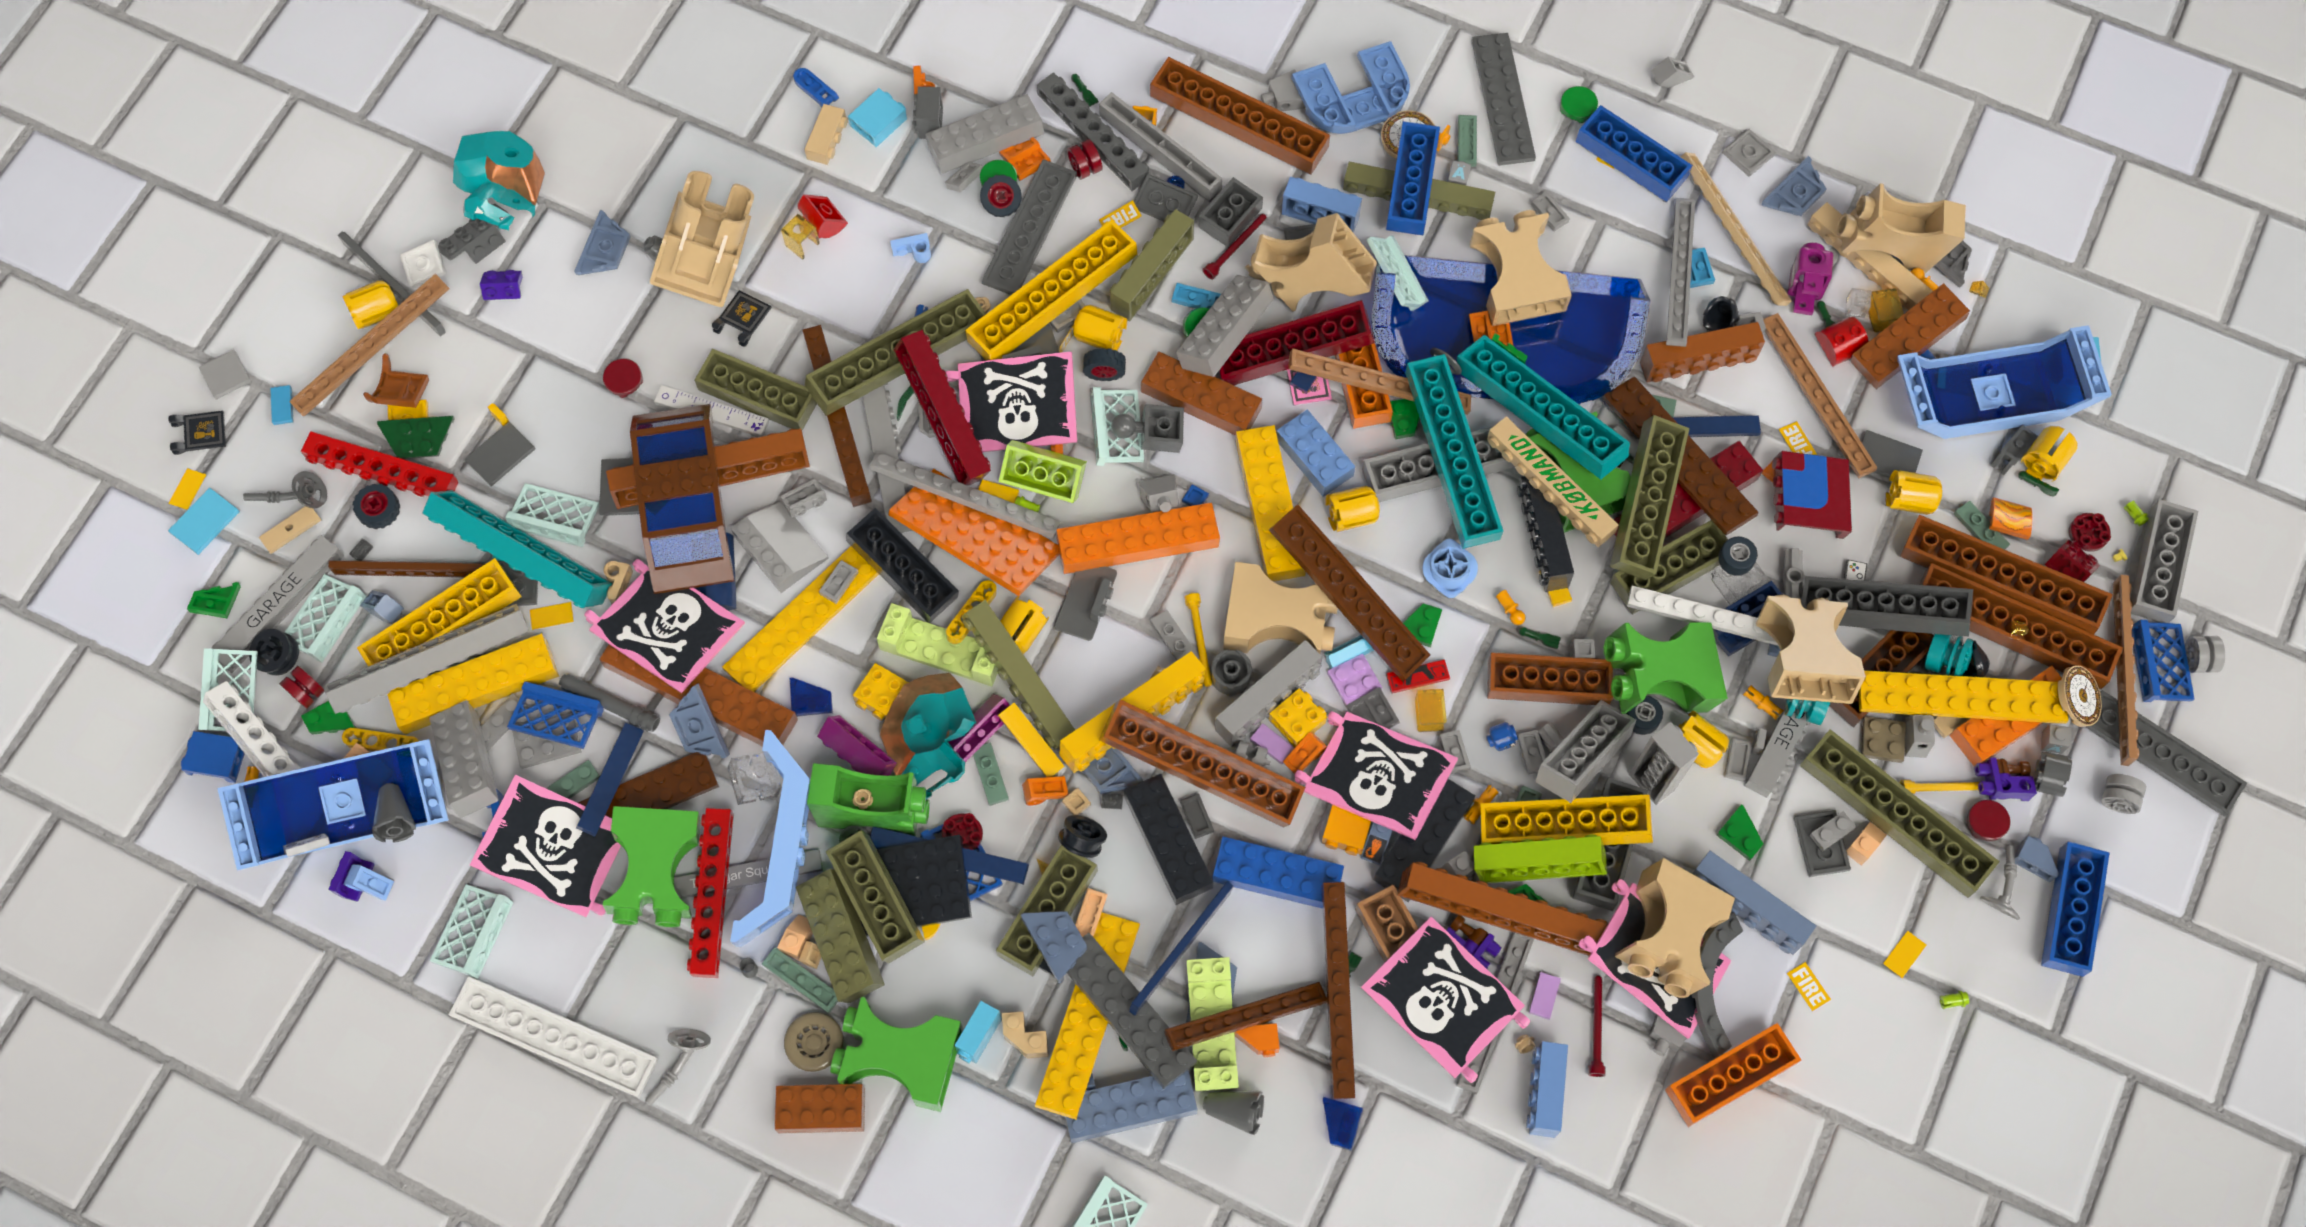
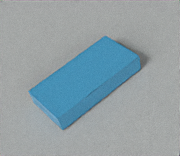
M287 385L270 388L272 423L274 425L293 423V405L289 402L292 399V387Z

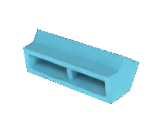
M1360 635L1333 648L1332 651L1325 652L1324 655L1328 666L1332 669L1361 654L1366 655L1374 651V649Z

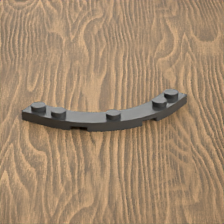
M1730 913L1727 921L1709 929L1704 936L1700 957L1703 969L1710 980V985L1692 994V998H1695L1698 1012L1695 1013V1017L1713 1058L1723 1055L1732 1047L1716 1012L1713 996V978L1717 961L1723 949L1743 932L1735 913Z

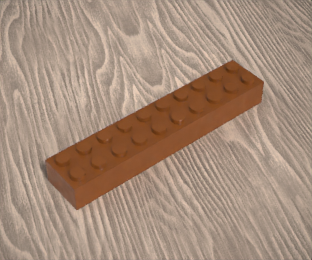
M1168 57L1150 83L1151 97L1312 175L1329 148V134L1173 58Z
M801 428L715 446L720 487L810 467ZM707 449L693 450L690 453L674 454L663 459L656 458L649 462L640 463V465L708 455ZM634 464L626 467H615L606 471L610 493L616 508L621 509L638 505Z
M1920 514L1900 557L1926 568L1931 563L2091 634H2095L2099 629L2113 596L2109 592Z
M1933 563L1924 572L1919 585L1973 589L1971 632L2049 667L2053 666L2054 669L2062 673L2068 667L2082 666L2092 674L2099 689H2102L2110 682L2123 647Z
M610 644L599 659L604 668L654 693H660L664 698L676 704H679L683 697L689 693L690 689L699 683L716 724L762 747L765 730H771L780 743L784 745L798 721L794 711L707 668H704L688 687L680 693Z
M1121 699L1115 703L1099 741L1281 827L1291 824L1306 788Z
M1422 862L1412 863L1403 871L1397 896L1590 956L1591 952L1579 947L1580 940L1590 936L1597 943L1608 924L1607 921L1602 919H1590L1588 915L1583 913L1574 914L1568 912L1567 908L1561 906H1549L1547 902L1542 900H1530L1528 896L1523 894L1514 895L1508 893L1507 889L1501 887H1489L1487 883L1482 881H1470L1463 875L1457 874L1454 876L1448 874L1447 870L1441 868L1432 869Z

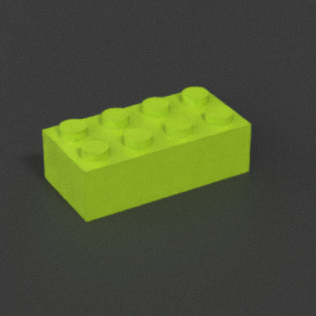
M1012 440L1006 446L998 482L1074 503L1079 496L1087 461Z

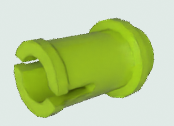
M1018 496L1014 503L1038 512L1040 509L1039 504L1037 505L1026 500L1024 496Z
M2134 500L2124 507V510L2134 519L2135 525L2142 526L2149 520L2148 514L2144 513Z
M1958 991L1956 994L1941 995L1940 1004L1942 1009L1956 1006L1965 1007L1969 1004V996L1967 992Z

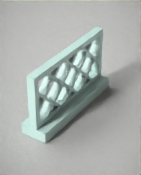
M1391 235L1386 239L1368 238L1367 242L1401 306L1409 307L1410 311H1414L1427 303L1428 299L1395 237Z
M1093 387L1090 400L1096 466H1104L1105 463L1144 462V451L1141 450V433H1136L1137 437L1133 441L1130 438L1124 439L1130 444L1125 450L1117 444L1121 438L1117 437L1113 441L1107 434L1111 430V422L1106 419V415L1109 412L1115 416L1119 415L1113 409L1118 403L1126 408L1122 414L1131 412L1135 416V421L1141 422L1138 390H1101V387ZM1104 396H1111L1116 401L1110 406L1104 401ZM1125 396H1133L1134 402L1130 406L1122 400ZM1133 446L1139 451V456H1131L1127 451ZM1112 447L1121 452L1118 457L1109 456V450Z
M525 483L512 511H508L505 518L507 523L523 532L583 547L585 535L599 508V502ZM528 491L536 492L538 495L529 500L525 497ZM549 496L556 499V501L547 505L543 501L544 498ZM540 500L543 506L532 510L530 504ZM567 501L573 502L574 506L565 510L561 505ZM559 505L561 511L551 515L548 509ZM528 506L530 512L525 514L518 513L520 508ZM585 506L592 507L590 512L582 515L580 508ZM577 510L580 516L569 520L567 514ZM543 511H546L548 517L538 519L535 516ZM563 515L567 520L561 524L554 522V519ZM583 521L582 530L573 528L572 524Z
M324 574L284 633L292 635V633L298 632L299 638L296 641L297 644H300L298 645L299 651L312 656L317 661L323 662L367 596L358 587L350 586ZM328 581L331 582L333 589L324 592L323 588ZM345 589L348 590L345 596L339 599L338 592ZM334 594L335 600L326 603L325 597ZM321 598L322 605L313 608V602ZM336 606L334 612L328 615L327 608ZM323 610L324 617L315 620L314 613ZM309 615L310 622L301 625L302 618ZM325 622L322 630L317 632L316 625ZM311 627L312 634L303 637L302 630ZM313 639L314 641L309 649L305 648L304 642Z
M204 648L199 730L226 731L223 726H215V716L203 703L205 693L219 685L218 677L222 673H225L231 679L229 682L230 686L235 683L241 690L239 697L244 693L249 698V705L254 714L258 651ZM219 654H228L233 661L226 667H223L219 663ZM243 655H252L251 664L247 668H244L238 662ZM234 663L243 670L235 678L227 671ZM246 673L250 678V684L243 689L236 680Z
M466 884L430 962L478 979L514 902L504 895H497ZM470 891L475 892L478 899L468 904L467 897ZM490 898L495 899L493 906L485 909L483 902ZM480 904L482 912L472 916L470 908ZM466 910L468 919L459 923V914ZM484 916V925L477 929L474 921ZM470 923L473 931L463 936L461 927ZM457 930L460 938L450 942L448 938L450 933ZM475 935V944L467 948L465 940ZM461 942L464 950L454 955L452 946ZM448 949L450 957L443 961L438 960L441 952ZM466 955L467 961L464 968L459 967L456 959Z
M1102 1176L1072 1227H1099V1225L1111 1223V1226L1115 1227L1114 1222L1126 1219L1127 1227H1135L1148 1204L1113 1182L1112 1179ZM1112 1187L1120 1192L1122 1201L1110 1204L1108 1194ZM1124 1195L1127 1196V1197L1130 1198V1199H1129V1200H1125V1199H1124ZM1106 1199L1107 1205L1101 1206ZM1134 1201L1141 1205L1137 1214L1128 1216L1127 1202ZM1123 1204L1125 1217L1113 1219L1111 1206ZM1108 1207L1110 1220L1098 1223L1096 1213L1099 1209ZM1134 1217V1219L1132 1220V1222H1131V1224H1130L1129 1218ZM1093 1218H1094L1095 1224L1090 1225V1223L1092 1222V1220H1093Z

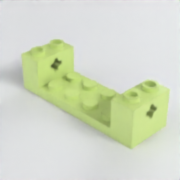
M891 603L877 637L880 650L993 687L998 674V668L995 664L989 662L986 657L987 652L976 643L973 637L966 636L961 643L952 644L946 638L945 628L912 618L910 609Z
M1229 957L1187 960L1191 1021L1232 1009ZM1234 1032L1192 1045L1193 1056L1197 1060V1064L1194 1065L1196 1092L1239 1088Z

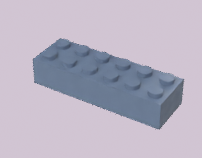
M1711 850L1692 873L1734 897L1731 913H1735L1736 916L1743 919V922L1748 927L1760 931L1765 939L1777 943L1779 948L1787 954L1791 953L1794 955L1805 944L1817 926Z
M1186 1071L1165 1089L1160 1086L1153 1076L1086 1091L1077 1120L1066 1117L1071 1143H1076L1196 1115L1198 1109L1189 1071Z

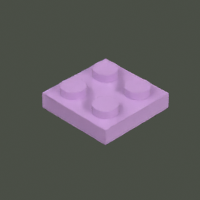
M1363 654L1327 671L1345 706L1379 687L1382 690L1380 682Z

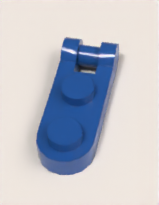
M799 68L794 72L795 84L814 99L821 108L823 104L830 105V103L839 99L838 94L810 70ZM827 94L828 96L824 99L822 96Z

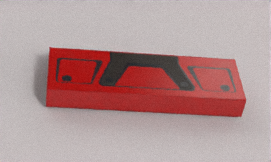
M1445 659L1420 665L1403 682L1394 672L1386 673L1391 694L1450 680Z

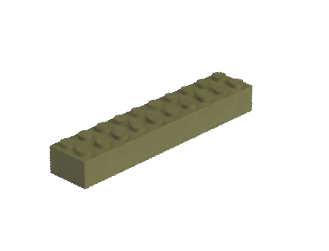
M966 289L807 374L805 387L825 416L905 374L893 350L902 337L923 330L924 334H927L930 339V346L933 352L940 355L967 340L965 330L986 315V313L971 292Z
M1831 729L1800 764L1804 770L1967 898L1979 889L2000 862Z

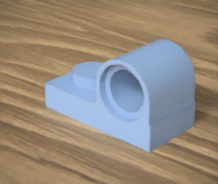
M927 233L890 241L893 256H904L908 253H913L915 261L919 263H925L931 258Z
M352 865L344 885L386 901L394 881L361 865Z

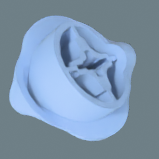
M1451 538L1445 539L1436 546L1423 563L1425 579L1447 598H1454L1463 592L1476 578L1478 571L1475 557L1466 549H1462L1461 545Z

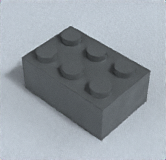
M1233 177L1199 215V228L1229 247L1262 210L1263 197Z

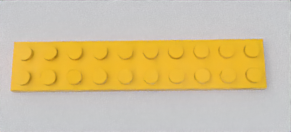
M850 546L722 666L723 670L739 685L755 692L873 581L879 573ZM842 560L858 569L859 573L837 604L821 596L819 590Z
M1864 671L1866 677L1859 689V712L2061 724L2068 722V713L2063 711L2059 701L2058 682Z
M1102 912L1093 938L1120 970L1125 973L1140 923ZM1075 985L1035 1103L1036 1108L1077 1120L1108 1025L1105 1018L1077 985Z

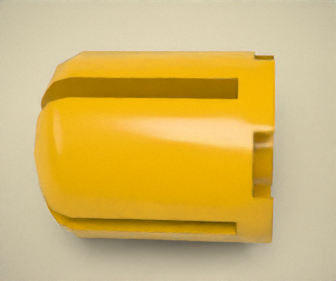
M380 280L350 291L342 296L357 329H364L381 322L399 306L389 284Z
M1086 305L1075 318L1073 326L1074 337L1080 342L1099 349L1118 350L1122 343L1120 338L1123 329H1127V318L1093 305Z
M2049 426L2043 429L2022 457L2021 462L2024 461L2025 466L2028 468L2026 472L2036 478H2040V480L2044 478L2048 480L2053 479L2051 482L2055 481L2077 451L2078 443L2074 435L2069 432L2050 456L2048 454L2049 450L2065 429L2060 426Z
M1894 470L1891 473L1889 481H1892L1889 493L1886 492V506L1895 510L1925 515L1933 514L1937 510L1942 500V484L1936 476Z
M1361 486L1332 493L1325 497V505H1329L1330 517H1328L1333 531L1337 530V532L1378 521L1380 504L1376 493L1371 487Z
M1016 596L1000 622L1012 637L1024 618H1026L1013 638L1018 648L1024 654L1029 650L1049 620V617L1046 618L1042 614L1043 609L1033 601L1028 600L1026 603L1018 600L1020 596Z
M1693 710L1688 714L1690 716L1689 720H1685L1678 727L1682 730L1683 736L1687 741H1691L1697 747L1699 755L1694 762L1701 768H1709L1722 758V753H1725L1728 749L1729 739L1726 734Z

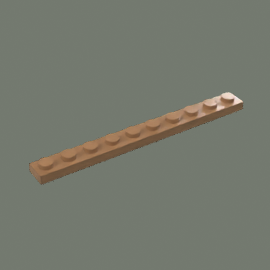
M435 273L289 402L302 416H306L450 288Z
M1776 313L1763 319L1766 327L1765 333L1844 457L1849 460V464L1857 477L1861 478L1876 471V464L1780 315Z
M1296 349L1290 351V370L1414 401L1407 378ZM1458 392L1465 415H1468L1471 412V395Z
M2120 575L2113 582L2115 644L2123 647L2116 665L2120 762L2123 766H2130L2139 757V748H2137L2138 729H2136L2138 713L2135 710L2137 694L2134 692L2136 675L2133 673L2135 656L2132 652L2134 638L2131 631L2133 628V620L2131 619L2132 602L2130 601L2132 586L2129 583L2128 575Z

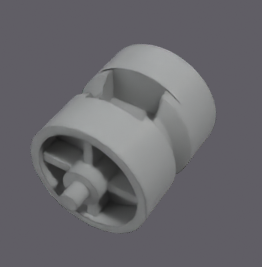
M1240 741L1238 748L1231 750L1232 753L1262 767L1271 763L1266 758L1268 749L1256 746L1253 748L1252 744Z

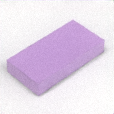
M1264 724L1250 738V741L1255 745L1267 748V754L1281 765L1286 757L1295 749Z
M1540 972L1529 1014L1550 1019L1561 978Z

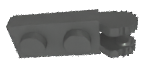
M2022 425L1998 453V457L1991 466L1995 468L2002 458L2006 459L2009 463L2004 466L2001 472L2005 475L2030 448L2038 435Z

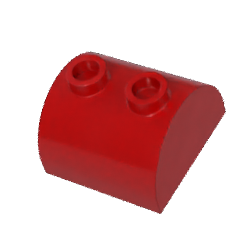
M803 195L798 202V210L803 215L802 221L813 227L812 233L817 238H830L842 231L848 224L828 197Z
M1852 316L1814 334L1832 367L1851 359L1856 351L1869 342L1863 325Z

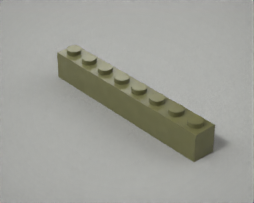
M1349 161L1343 190L1350 193L1365 194L1369 197L1384 198L1390 201L1395 171ZM1432 179L1428 208L1484 220L1490 218L1495 191Z
M984 600L962 616L964 619L963 624L968 630L973 632L976 643L985 649L987 659L990 663L996 665L1000 678L1003 681H1007L1012 695L1018 697L1021 701V708L1026 714H1030L1034 727L1038 731L1041 730L1045 736L1044 741L1050 748L1056 750L1060 747V740L1075 731V728L987 601Z

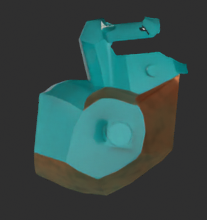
M493 131L462 136L454 159L453 183L464 192L472 193L464 201V216L472 220L477 218L497 225L500 229L509 230L514 217L488 203V199L493 198L498 203L516 210H528L532 213V217H534L536 201L545 172L532 146L510 131Z
M950 673L927 675L905 684L893 701L880 733L887 755L897 763L893 769L895 775L912 772L918 785L938 770L942 769L947 772L945 778L926 790V800L932 797V792L945 784L958 781L965 773V761L951 747L948 741L964 736L976 723L963 687Z

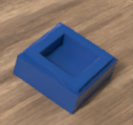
M1192 484L1183 497L1182 502L1188 506L1204 504L1209 493Z

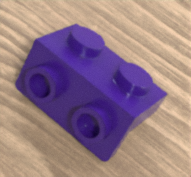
M491 270L484 272L480 281L483 300L520 299L522 271L507 270L496 272Z
M345 851L328 890L341 898L358 902L362 892L345 886L346 877L352 865H361L373 870L374 863Z

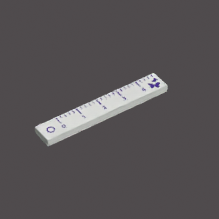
M661 385L654 400L656 405L672 410L711 404L713 423L758 437H763L769 424L768 418Z

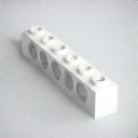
M225 681L205 693L203 703L264 777L301 769L297 763H293L289 758L287 750L279 746L274 734L265 729L263 721L252 713L250 705L246 701L243 702L234 686H230ZM224 704H231L234 707L229 708L226 707ZM243 719L246 723H240L237 720ZM254 734L257 735L259 738L254 739L251 738L250 735ZM269 750L271 754H265L262 751ZM280 765V766H282L284 769H283V770H279V769H277L275 766ZM302 775L281 779L282 792L299 783Z

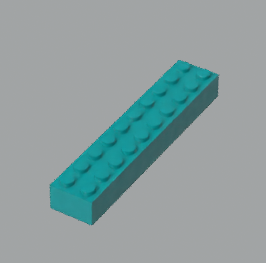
M1483 335L1457 356V363L1462 369L1461 375L1599 479H1603L1628 458L1630 447L1628 440L1486 335Z
M1443 354L1408 363L1405 374L1462 549L1501 540L1504 530L1446 355Z
M454 491L430 493L422 514L428 517L429 521L445 526L444 529L446 531L457 533L462 540L472 542L476 545L477 549L493 554L492 557L496 560L505 561L509 564L510 568L520 570L525 573V577L541 582L542 587L553 589L559 597L570 599L579 608L584 609L585 607H594L604 603L608 589L612 585L611 582Z

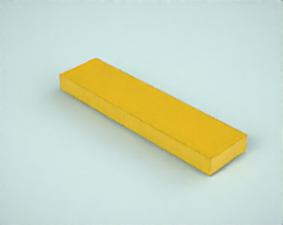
M1012 703L997 715L1046 777L1054 776L1065 767L1015 703Z

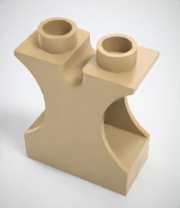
M1880 183L1868 196L1862 195L1859 198L1855 209L1850 214L1844 213L1840 217L1837 225V235L1843 237L1842 253L1859 250L1886 252L1899 258L1906 269L1921 268L1927 273L1965 239L1966 205L1948 200L1931 203L1903 201L1890 195L1886 191L1884 184Z
M1526 210L1516 214L1513 217L1515 223L1513 232L1507 230L1505 222L1499 223L1498 218L1484 219L1473 228L1469 244L1470 248L1480 251L1492 262L1498 277V282L1491 289L1486 304L1492 326L1565 312L1572 296L1565 274L1551 268L1542 258L1538 248V238L1544 233L1549 218L1548 213L1536 215L1535 211Z
M1338 213L1318 218L1314 231L1301 239L1280 240L1261 234L1256 251L1251 256L1253 271L1271 283L1274 295L1278 299H1282L1293 312L1297 309L1298 301L1303 296L1312 292L1333 291L1349 297L1370 292L1377 264L1376 260Z
M1235 562L1223 650H1239L1243 653H1248L1254 646L1264 641L1283 639L1298 645L1306 640L1319 654L1321 650L1332 651L1335 627L1324 626L1325 614H1337L1338 608L1317 584L1305 588H1287L1269 579L1262 571L1260 565Z
M1787 595L1767 596L1756 621V626L1766 631L1777 642L1781 650L1767 678L1771 697L1846 704L1853 703L1866 677L1862 660L1846 649L1835 633L1848 607V603L1818 598L1809 602L1807 609H1805L1798 598H1790Z
M1663 858L1642 871L1637 885L1636 894L1642 903L1645 913L1643 935L1640 941H1636L1618 951L1615 957L1627 963L1628 970L1631 973L1643 978L1652 977L1655 968L1658 967L1660 970L1658 981L1665 984V991L1675 997L1686 998L1710 985V980L1701 962V940L1706 931L1729 919L1735 898Z

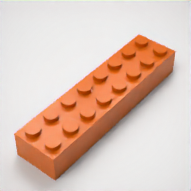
M1212 502L1171 509L1168 512L1159 511L1057 529V543L1064 574L1218 548L1220 542Z

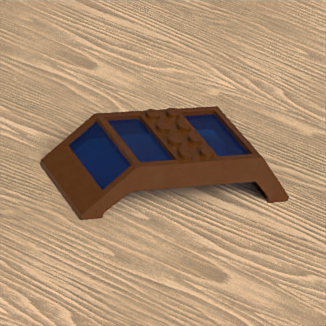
M711 404L634 415L630 427V439L642 539L654 594L734 582L714 445Z

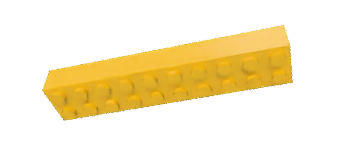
M1111 219L965 330L968 343L986 361L1002 359L1003 355L1012 352L1138 255L1137 243Z

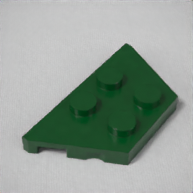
M454 416L386 420L377 421V425L396 457L411 459L439 456L442 444L448 436L451 423L455 419Z

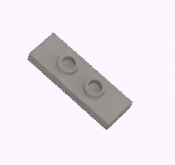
M1168 610L1150 619L1151 624L1176 661L1191 651L1199 660L1198 654Z

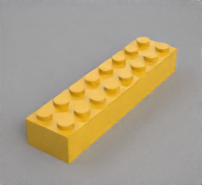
M1275 425L1237 431L1235 442L1264 573L1273 582L1306 576L1304 569L1269 531L1272 526L1293 509Z
M494 558L361 644L357 649L369 667L498 612L522 596L503 567Z
M541 633L429 675L426 678L413 681L405 687L392 689L387 696L397 727L406 735L430 726L431 716L465 700L475 709L509 696L512 693L522 691L521 688L524 681L538 685L559 677L548 642Z
M1191 651L1121 700L1156 717L1160 714L1165 715L1170 711L1171 706L1176 703L1181 704L1186 700L1187 695L1202 689L1206 668ZM1115 703L1060 740L1059 755L1073 773H1076L1078 770L1080 772L1085 770L1090 765V762L1094 759H1101L1106 754V751L1112 747L1099 741Z
M1649 794L1575 798L1571 803L1565 799L1481 803L1482 843L1500 844L1503 841L1518 843L1525 839L1542 841L1544 838H1554L1557 840L1563 839L1566 836L1583 838L1590 834L1601 836L1603 845L1653 843Z

